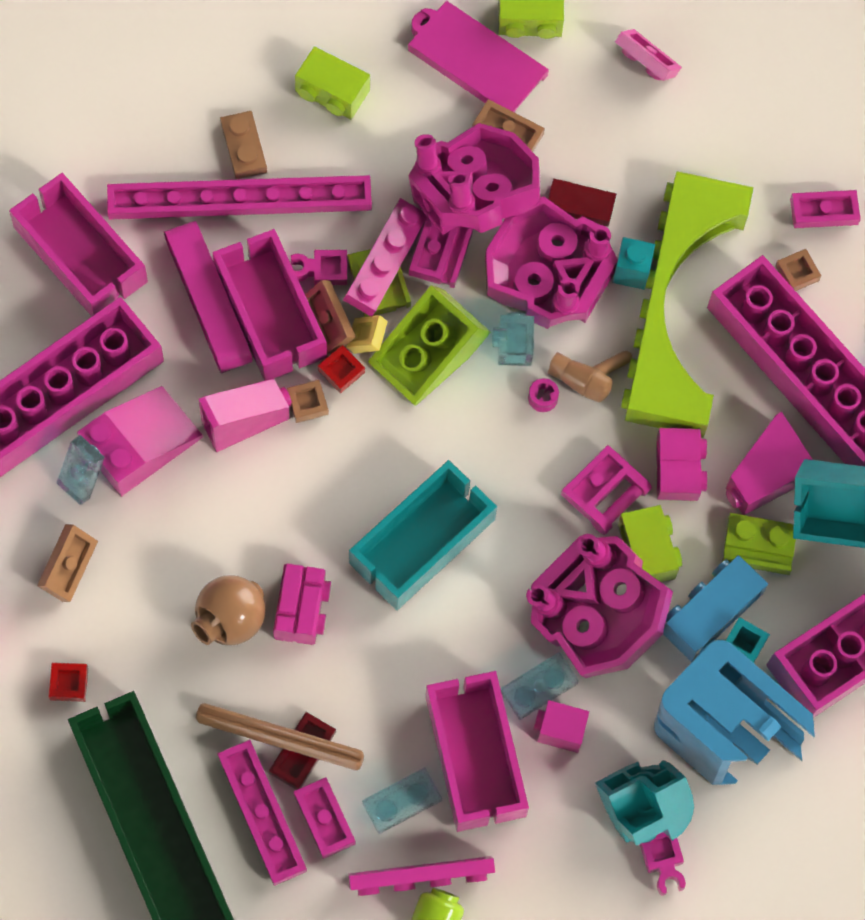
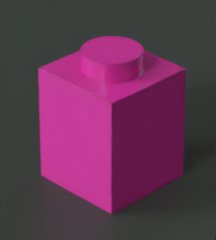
M548 700L546 710H538L533 730L540 731L537 742L578 753L590 711Z

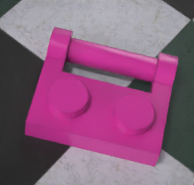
M607 445L562 489L561 496L585 516L599 533L606 535L613 528L612 523L640 495L645 496L652 489V486L645 477ZM626 479L631 486L602 514L596 507Z

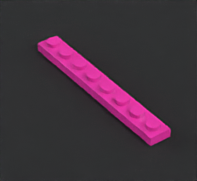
M370 175L107 184L108 219L372 211Z

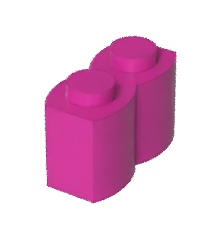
M659 428L656 442L657 500L698 501L701 491L707 490V471H701V459H706L707 440L701 439L700 429Z

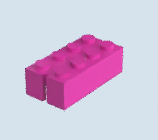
M63 172L38 189L44 211H40L38 199L33 193L9 210L14 229L91 317L118 299L119 295L126 299L148 282L143 262Z
M275 229L247 239L249 257L247 261H244L241 242L212 252L214 265L264 381L292 372L293 364L297 363L300 369L327 358V342Z
M496 671L465 677L463 685L464 694L458 695V679L427 685L425 697L456 832L488 826L489 819L492 817L495 824L525 818L529 805Z

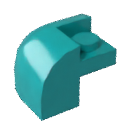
M662 760L659 765L641 767L638 761L595 782L607 814L626 843L632 841L637 846L641 843L652 841L662 832L673 841L685 831L692 820L694 801L687 778L665 760Z

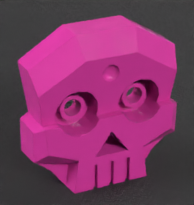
M478 123L448 143L444 141L436 143V139H433V136L429 134L420 135L415 139L417 159L408 175L413 201L422 209V212L427 217L429 216V220L435 224L443 235L457 226L473 228L480 233L486 232L502 225V219L525 214L540 202L539 158L515 133Z
M541 197L540 202L525 214L505 218L503 224L488 245L485 253L487 296L502 305L525 311L527 320L546 329L572 320H581L586 323L599 298H601L605 288L611 281L618 259L609 242L611 239L610 230L606 226L599 225L583 216L576 220L546 197ZM555 240H559L563 243V245L555 246L552 244V242ZM531 279H535L539 282V284L533 286L529 284L528 281Z
M592 534L579 536L531 584V590L528 589L526 594L527 601L532 605V625L551 644L556 647H562L578 673L584 678L628 669L663 635L673 591L643 570V560L618 536L600 538ZM586 583L587 592L578 591ZM625 584L627 587L626 592L623 595H617V588ZM588 621L589 629L586 632H580L579 627L581 623Z

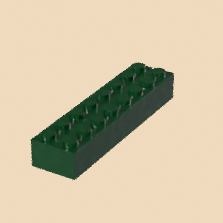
M135 691L104 703L110 718L109 720L103 722L98 706L67 719L152 920H234Z

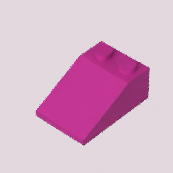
M163 386L104 412L77 431L81 448L121 497L203 438L202 433Z

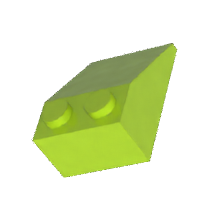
M431 285L382 343L380 351H376L368 360V363L413 405L417 406L466 362L491 332L444 289Z

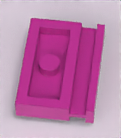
M428 216L409 268V276L437 284L444 283L450 285V288H455L474 229L457 226L443 235L435 224L429 220Z

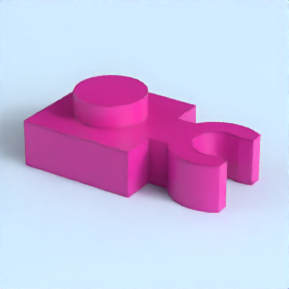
M314 250V259H308L305 255L299 253L291 255V265L303 266L302 270L294 271L299 282L306 280L308 277H314V286L321 280L331 281L332 285H347V250Z
M662 832L652 841L641 843L640 847L648 873L659 872L660 877L657 881L659 894L661 896L666 895L665 881L668 879L674 880L677 883L678 890L683 891L686 886L685 878L675 869V866L684 863L678 839L676 838L672 841Z

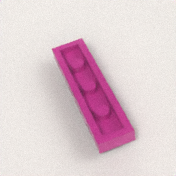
M402 198L398 200L343 301L371 317L374 315L427 218L421 209Z
M251 740L217 753L273 885L276 886L307 872L305 863Z
M488 856L348 873L350 890H358V896L379 894V887L394 885V891H407L416 889V882L430 881V887L451 885V878L465 877L466 883L488 880L487 874L495 873L494 858Z

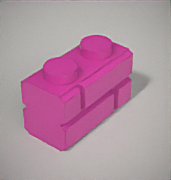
M284 564L273 628L274 639L314 645L317 634L324 635L326 614H320L322 601L329 602L331 581H325L326 570Z

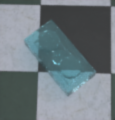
M79 435L70 442L57 484L78 504L82 505L91 497L105 457L94 445Z
M558 652L503 686L501 693L518 719L521 720L547 704L548 700L552 701L576 686L579 679L562 654Z
M424 767L362 800V804L378 834H381L441 802L442 796Z

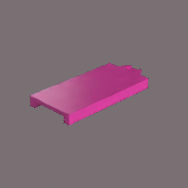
M447 0L438 11L424 8L415 14L412 19L411 31L414 38L408 44V51L484 103L489 99L515 113L541 80L544 81L548 76V68Z

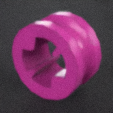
M546 378L534 381L530 386L528 395L530 406L538 412H548L554 409L559 397L558 386L555 382ZM545 389L544 393H546L548 390L551 393L549 401L544 402L542 397L538 400L536 398L538 391Z

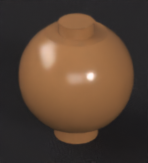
M225 575L213 579L204 586L197 597L195 604L197 619L191 623L193 633L205 645H210L213 641L222 645H238L250 640L257 634L264 622L265 602L263 590L256 582L249 581L240 576Z

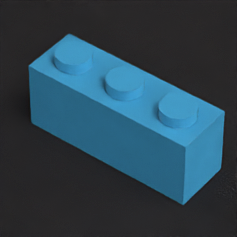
M739 555L731 562L725 559L712 572L714 578L707 585L703 582L699 583L688 595L691 600L683 608L676 605L667 615V623L665 624L663 635L691 662L764 594L768 583Z

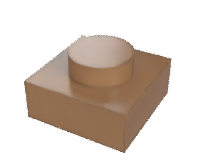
M807 249L777 260L775 265L777 271L795 291L819 282L822 276Z
M320 380L287 388L292 400L291 408L296 423L329 415Z

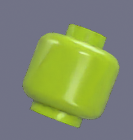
M432 887L431 892H424L419 896L411 920H461L464 908L458 903V896Z

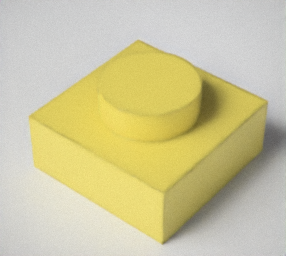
M380 315L354 318L352 329L356 338L347 344L346 348L354 354L380 351L388 321Z

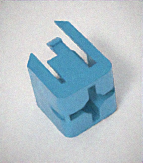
M725 640L711 642L666 689L654 722V730L657 736L712 785L736 784L738 780L727 771L731 762L749 759L758 765L770 751L740 724L743 720L765 740L769 741L774 737L802 761L801 745L804 741V732L768 702V698L812 737H815L813 714L735 646Z

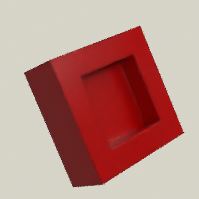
M342 345L318 365V371L341 394L365 374V367Z
M52 663L49 688L50 701L86 702L88 665Z

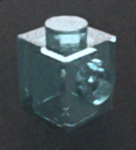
M521 312L500 315L499 327H493L492 347H498V365H532L534 354V316H526Z

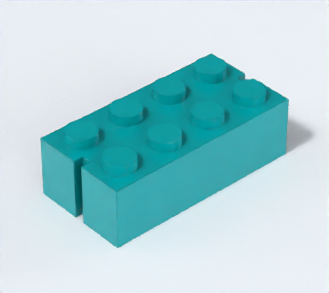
M804 459L795 476L794 505L797 506L794 510L793 539L865 548V467Z
M447 460L349 550V564L370 585L376 580L375 590L396 611L495 521L498 506L476 485L470 490L468 501L465 497L469 495L471 480L450 460Z

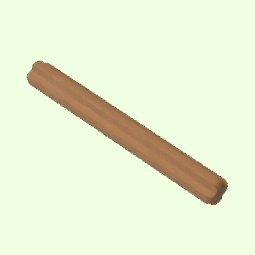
M206 703L200 704L196 713V719L200 724L355 771L361 768L364 761V754L359 749Z

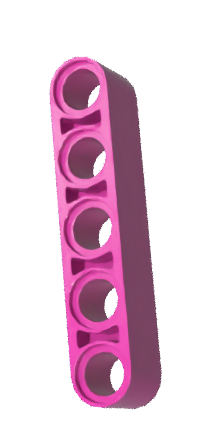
M193 221L164 231L167 246L220 373L222 374L252 363L253 359L249 346L197 222Z

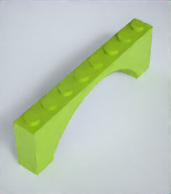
M676 171L674 182H667L663 201L669 202L667 212L661 211L657 230L663 231L661 241L655 240L652 258L657 260L656 269H650L645 288L651 289L650 298H643L639 318L645 319L644 328H637L633 348L639 349L637 359L631 358L627 378L633 379L631 389H624L621 408L627 409L625 421L655 428L700 429L701 437L704 438L714 395L705 393L693 381L673 350L665 324V293L677 269L699 247L731 230H744L754 187Z

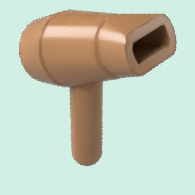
M622 351L591 367L571 360L557 352L550 362L548 374L562 380L563 383L580 395L585 396V398L600 403L607 398L612 389L613 380L607 374L630 363L633 357L631 352Z

